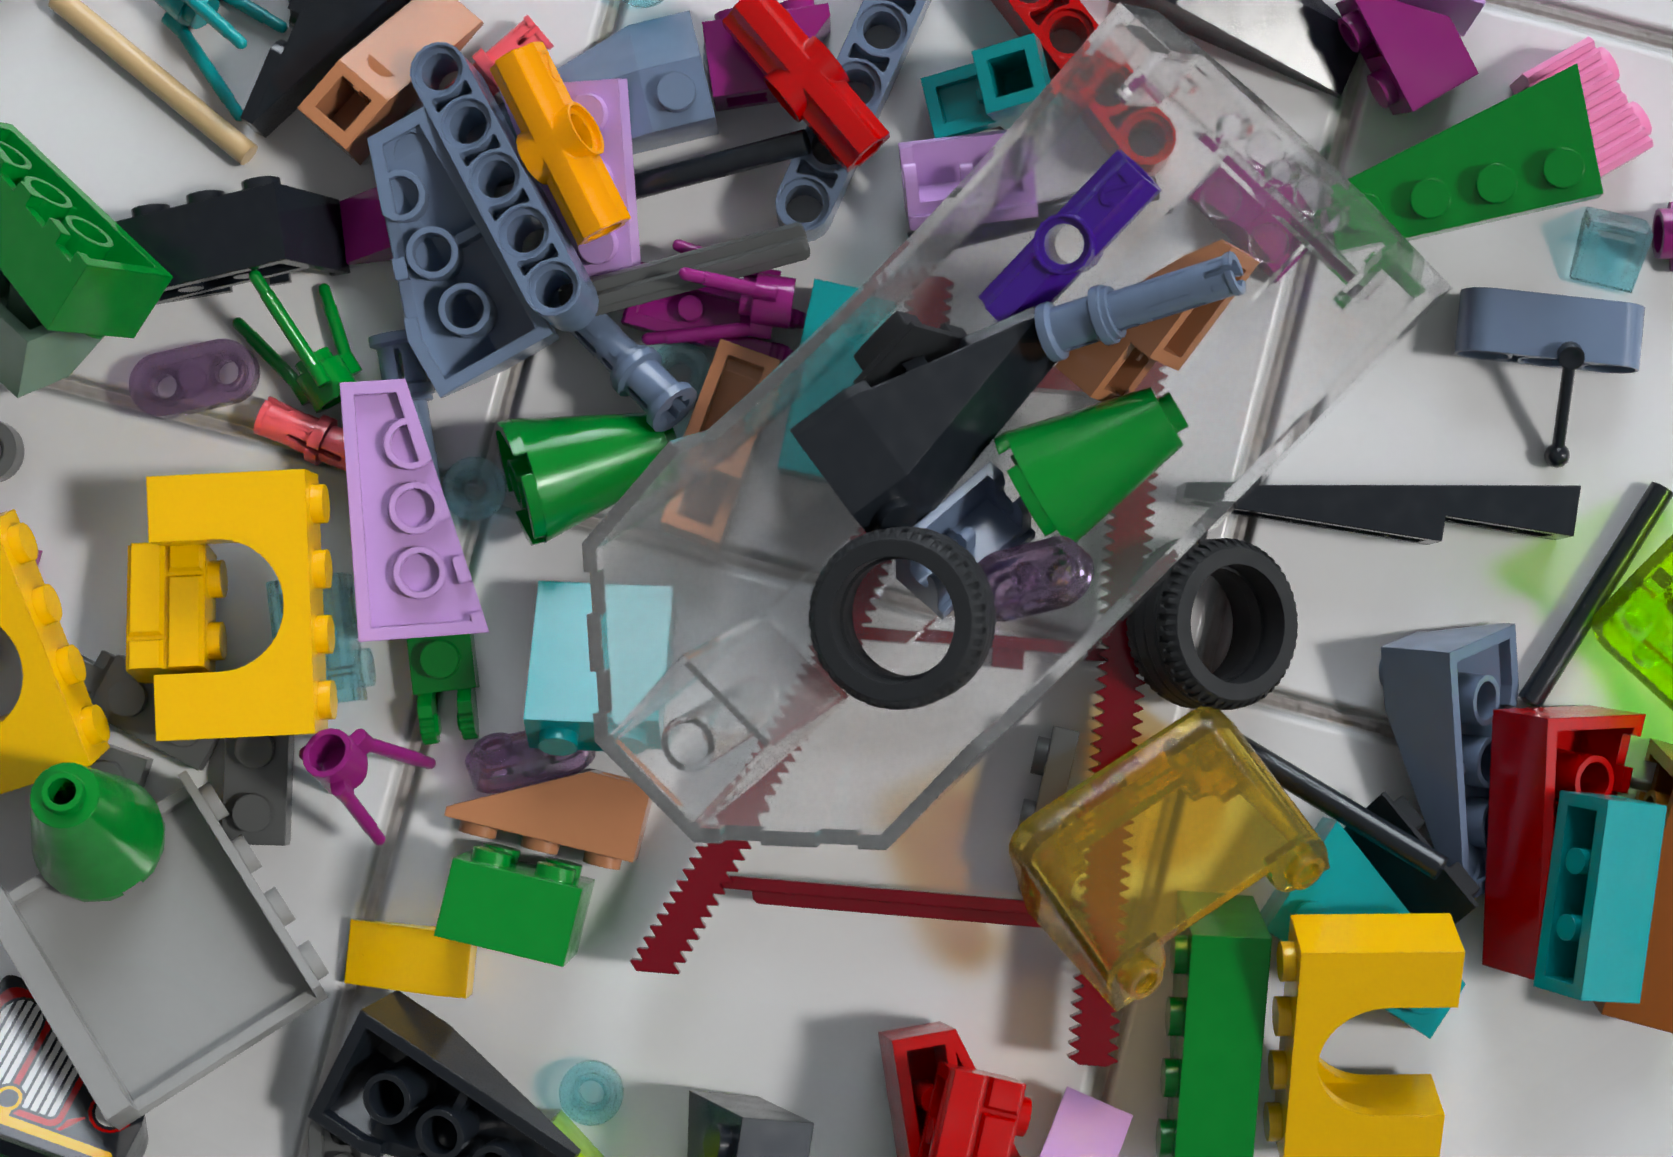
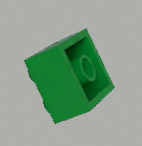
M483 842L482 846H474L472 850L453 857L434 936L564 967L577 954L595 879L580 876L583 865L553 857H545L544 861H538L537 865L518 861L521 850L491 842Z

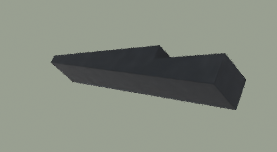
M1188 485L1180 490L1178 506L1423 545L1442 542L1445 523L1559 540L1574 536L1581 485Z

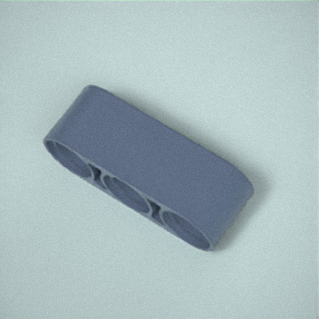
M1464 288L1460 291L1454 354L1473 359L1562 368L1557 359V350L1563 343L1572 341L1578 343L1585 353L1584 363L1575 370L1619 374L1636 373L1640 368L1645 307L1630 302L1502 288Z

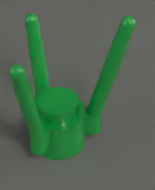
M252 270L249 273L251 283L301 359L295 365L300 376L241 317L233 319V327L292 388L302 406L310 403L316 413H321L341 403L340 383L357 382L353 376L361 372L362 368L351 352L330 286L326 283L320 284L318 286V293L337 355L334 356L328 347L321 348L315 352L311 350L262 274L258 270Z

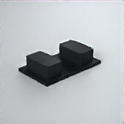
M896 311L869 337L853 356L863 370L853 383L856 384L866 380L870 387H874L903 374L902 363L923 355L928 363L956 351L962 338L967 336V333L963 328L946 323L940 328L922 324L916 315Z
M1385 791L1366 807L1368 810L1430 846L1418 831L1425 821L1404 796L1393 801ZM1348 827L1344 828L1410 913H1451L1454 924H1457L1479 906L1473 897L1479 892L1480 887L1459 862L1449 867L1446 865L1439 877L1434 880Z

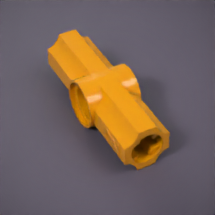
M531 42L523 47L513 49L495 60V64L490 68V71L521 131L516 139L520 158L527 170L537 181L548 185L577 245L588 244L624 226L631 219V216L600 157V154L604 152V140L601 131L586 108L572 101L544 43Z

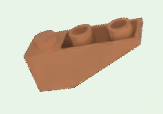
M411 0L340 58L297 108L313 126L361 165L370 155L367 138L399 121L419 99L410 77L411 63L416 53L424 46L434 42H447L461 51L484 23L458 0Z
M594 769L446 806L444 816L459 819L458 831L466 834L496 839L499 829L523 835L520 846L558 855L559 847L563 845L584 850L582 861L607 869L620 870L622 860L633 863L638 859L656 784Z

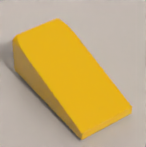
M351 919L344 983L467 999L473 993L477 946L434 936L436 926Z

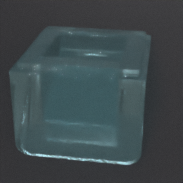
M1587 206L1581 220L1569 274L1570 279L1632 293L1654 236L1648 222L1641 218Z

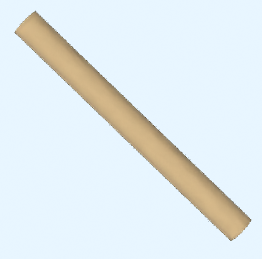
M49 0L48 6L240 165H245L252 159L258 149L255 143L82 1Z

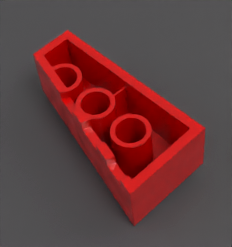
M1591 705L1493 709L1482 965L1534 980L1560 790L1617 796L1618 792L1628 794L1634 768L1624 766L1631 735L1641 737L1646 714Z

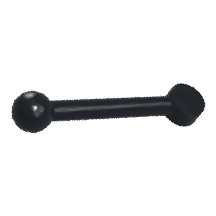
M1572 341L1563 343L1556 353L1557 359L1562 366L1553 440L1544 453L1546 463L1555 468L1563 467L1570 458V452L1565 446L1575 369L1579 368L1585 360V353L1581 346Z

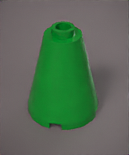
M1147 387L1008 430L995 437L994 443L999 455L1011 448L1013 455L1010 458L1015 466L1008 469L1007 473L1044 536L1046 537L1056 530L1059 532L1054 535L1053 548L1058 553H1061L1074 546L1184 446L1178 433L1188 428L1189 425L1170 392L1158 398L1152 387Z
M647 413L515 418L497 422L496 425L499 430H496V441L508 491H514L518 505L522 509L515 512L530 545L546 543L670 474L672 471L671 460L676 459L679 449L673 427L663 432H656L646 422Z
M60 763L51 766L43 771L35 780L30 793L33 859L40 874L61 894L83 902L112 901L123 896V892L132 888L138 882H144L154 872L164 851L165 823L155 800L142 786L128 778L76 763Z

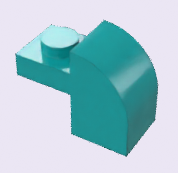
M1034 33L971 51L974 63L920 78L935 138L974 134L999 126L1006 130L1037 119L1050 112L1056 106L1042 44Z

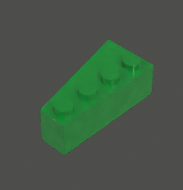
M1576 63L1327 189L1339 253L1345 256L1599 198L1603 194V188L1578 64Z
M0 122V270L46 330L82 333L96 339H102L104 336L134 339L173 276L12 124Z
M1177 892L1175 934L1172 935L1170 947L1173 991L1172 996L1167 997L1165 1011L1166 1035L1170 1036V1058L1162 1059L1160 1078L1161 1095L1168 1098L1167 1119L1158 1118L1157 1157H1253L1272 937L1253 896Z

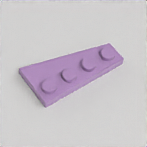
M406 379L340 383L358 641L368 642L488 633L489 629Z

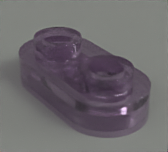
M215 339L144 357L135 365L130 374L129 392L134 403L142 411L162 419L177 418L237 404L246 400L254 393L259 384L260 366L253 352L244 345L231 339ZM227 363H235L239 371L237 379L230 384H223L219 377L221 368ZM172 376L177 384L176 391L171 397L163 399L158 392L159 383L164 378Z
M1054 536L999 550L985 556L978 562L984 570L993 591L996 622L1011 621L1068 607L1086 593L1094 576V563L1091 556L1076 542L1066 536Z
M525 730L512 734L498 732L479 739L466 756L465 765L474 789L482 793L492 794L575 774L586 768L594 760L596 751L577 750L575 753L566 756L550 755L540 749L529 748Z

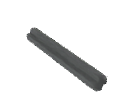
M795 222L591 277L590 279L596 288L599 298L598 311L595 316L707 287L680 279L678 272L683 267L740 278L806 260L810 257V247L805 229L801 223ZM565 284L559 288L561 306L568 302L573 294V284Z

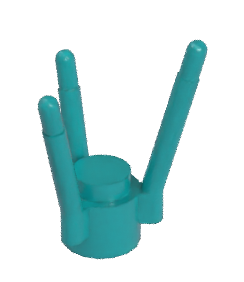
M154 0L166 11L161 19L162 23L179 38L232 117L238 122L243 121L240 118L243 109L188 28L190 25L193 29H199L209 24L236 48H246L247 40L218 13L219 0ZM223 0L279 33H284L288 29L285 21L250 0Z

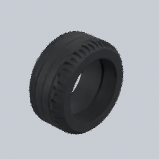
M907 526L880 529L861 535L845 544L828 560L813 588L808 617L811 630L810 638L814 651L817 652V658L823 669L829 673V677L841 689H844L846 693L868 705L889 710H907L923 707L941 700L966 685L981 668L989 654L995 634L996 607L988 578L980 564L976 562L968 550L952 538L937 531ZM892 559L913 560L932 571L945 586L954 609V633L947 653L932 669L917 675L905 676L896 674L878 665L864 651L854 629L853 604L859 585L868 572L876 565Z
M1238 539L1188 540L1176 543L1162 550L1151 559V562L1145 565L1144 570L1139 574V579H1136L1134 583L1135 588L1131 590V599L1128 601L1129 608L1126 612V615H1128L1126 620L1128 631H1126V635L1129 639L1128 647L1131 648L1130 654L1134 658L1135 667L1138 668L1140 676L1144 677L1145 683L1154 692H1157V695L1173 704L1190 709L1233 710L1252 705L1265 698L1268 693L1274 690L1275 686L1280 683L1281 678L1285 676L1286 669L1290 666V660L1294 656L1293 652L1296 648L1298 636V613L1296 611L1294 594L1290 589V583L1286 581V575L1281 572V567L1275 563L1272 557L1268 556V553L1251 543ZM1210 575L1215 578L1226 593L1233 617V633L1229 650L1221 665L1213 673L1205 667L1199 658L1191 633L1193 603L1201 585Z

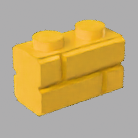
M131 543L128 545L126 672L137 682L144 684L154 683L153 675L216 672V660L226 659L227 632L223 621L216 622V598H225L227 596V568L224 560H217V555L208 544L162 546L153 543Z

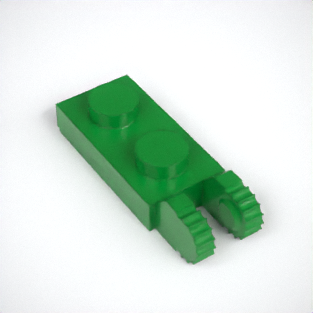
M474 634L408 638L407 648L413 695H418L417 711L423 744L429 745L440 742L442 727L438 714L436 693L457 690L458 729L464 740L478 739L480 732L475 688H479L480 684Z

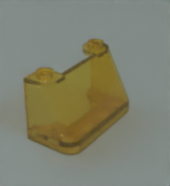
M1200 706L1190 711L1029 816L1015 830L1009 843V855L1027 912L1116 1012L1135 999L1139 1000L1149 996L1159 987L1163 979V970L1166 966V955L1163 947L1165 943L1265 876L1279 891L1303 890L1313 885L1321 874L1330 868L1327 848L1324 842L1237 726L1221 710Z

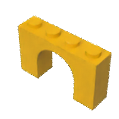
M306 469L146 477L149 543L162 546L224 543L246 545L259 553L273 568L281 585L284 602L282 621L276 637L270 646L249 664L222 672L153 675L156 741L317 734L321 730L328 729V720L336 719L338 697L335 681L326 680L325 654H333L335 648L334 621L332 615H324L323 589L331 588L333 577L330 551L328 549L321 550L320 524L328 523L330 517V499L326 484H319L318 474Z
M15 509L0 513V627L10 637L18 651L22 664L23 681L21 693L14 709L10 713L0 716V794L34 784L43 771L56 764L76 763L87 767L91 766L110 748L108 744L110 738L108 720L101 707L97 704L93 705L84 683L86 667L83 657L77 647L73 644L69 645L60 623L62 607L59 597L51 585L44 583L35 561L38 557L35 537L27 524L20 523Z
M1451 913L1290 915L1288 941H1279L1277 945V972L1279 981L1285 982L1284 995L1274 996L1272 1002L1273 1030L1275 1036H1280L1279 1050H1269L1268 1079L1271 1090H1275L1274 1102H1265L1263 1110L1266 1141L1276 1142L1279 1157H1440L1445 1114L1431 1074H1354L1329 1065L1319 1056L1330 1035L1343 1023L1362 1013L1385 1008H1458L1465 950Z

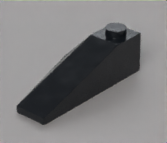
M291 0L288 5V9L292 10L289 18V28L292 31L287 41L283 39L276 41L270 48L240 118L254 132L266 138L298 109L297 107L340 58L411 0Z

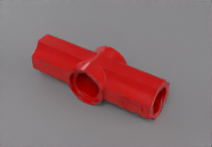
M740 0L722 20L723 27L765 75L763 77L764 83L780 105L795 121L800 123L803 120L818 137L820 143L828 149L836 162L847 173L866 162L890 138L889 131L847 83L850 81L848 75L830 50L817 37L812 36L809 39L794 21L791 14L777 0Z

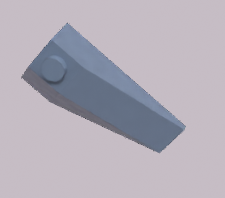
M690 10L628 25L557 69L563 82L627 79L633 154L719 134ZM503 102L498 106L517 139V134ZM487 123L475 126L469 132L466 144L479 140L486 130ZM515 176L504 178L498 183L497 187L515 183Z
M421 107L367 138L381 211L385 217L393 257L391 260L395 280L398 282L405 316L403 320L407 340L439 397L444 398L505 371L560 340L554 327L538 315L526 302L425 107Z
M1497 623L1415 632L1381 646V660L1378 672L1380 683L1384 689L1385 711L1435 850L1449 858L1446 864L1448 867L1459 862L1480 887L1479 892L1473 897L1474 899L1485 893L1493 709H1505V706L1517 707L1519 678L1516 626L1514 623Z

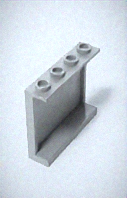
M186 770L178 775L184 787L156 803L165 823V846L154 872L144 882H138L132 888L123 892V896L112 901L83 902L61 894L41 874H38L10 892H7L0 885V942L105 1120L118 1130L123 1129L328 998L318 981L329 974L322 960L309 940L298 947L285 929L286 925L296 920L276 887L263 893L251 873L261 868L262 865L242 834L231 841L218 821L228 816L229 813L210 782L197 788Z

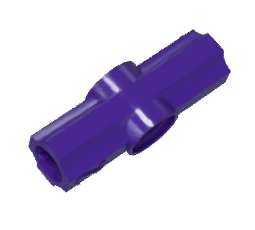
M1117 149L1056 215H1052L1041 222L1034 234V238L978 296L985 305L986 310L999 322L1047 301L1054 303L1083 272L1097 265L1104 250L1162 190L1137 162L1132 160L1122 150ZM1066 225H1072L1077 228L1082 234L1084 241L1083 252L1072 263L1062 260L1055 248L1056 236Z

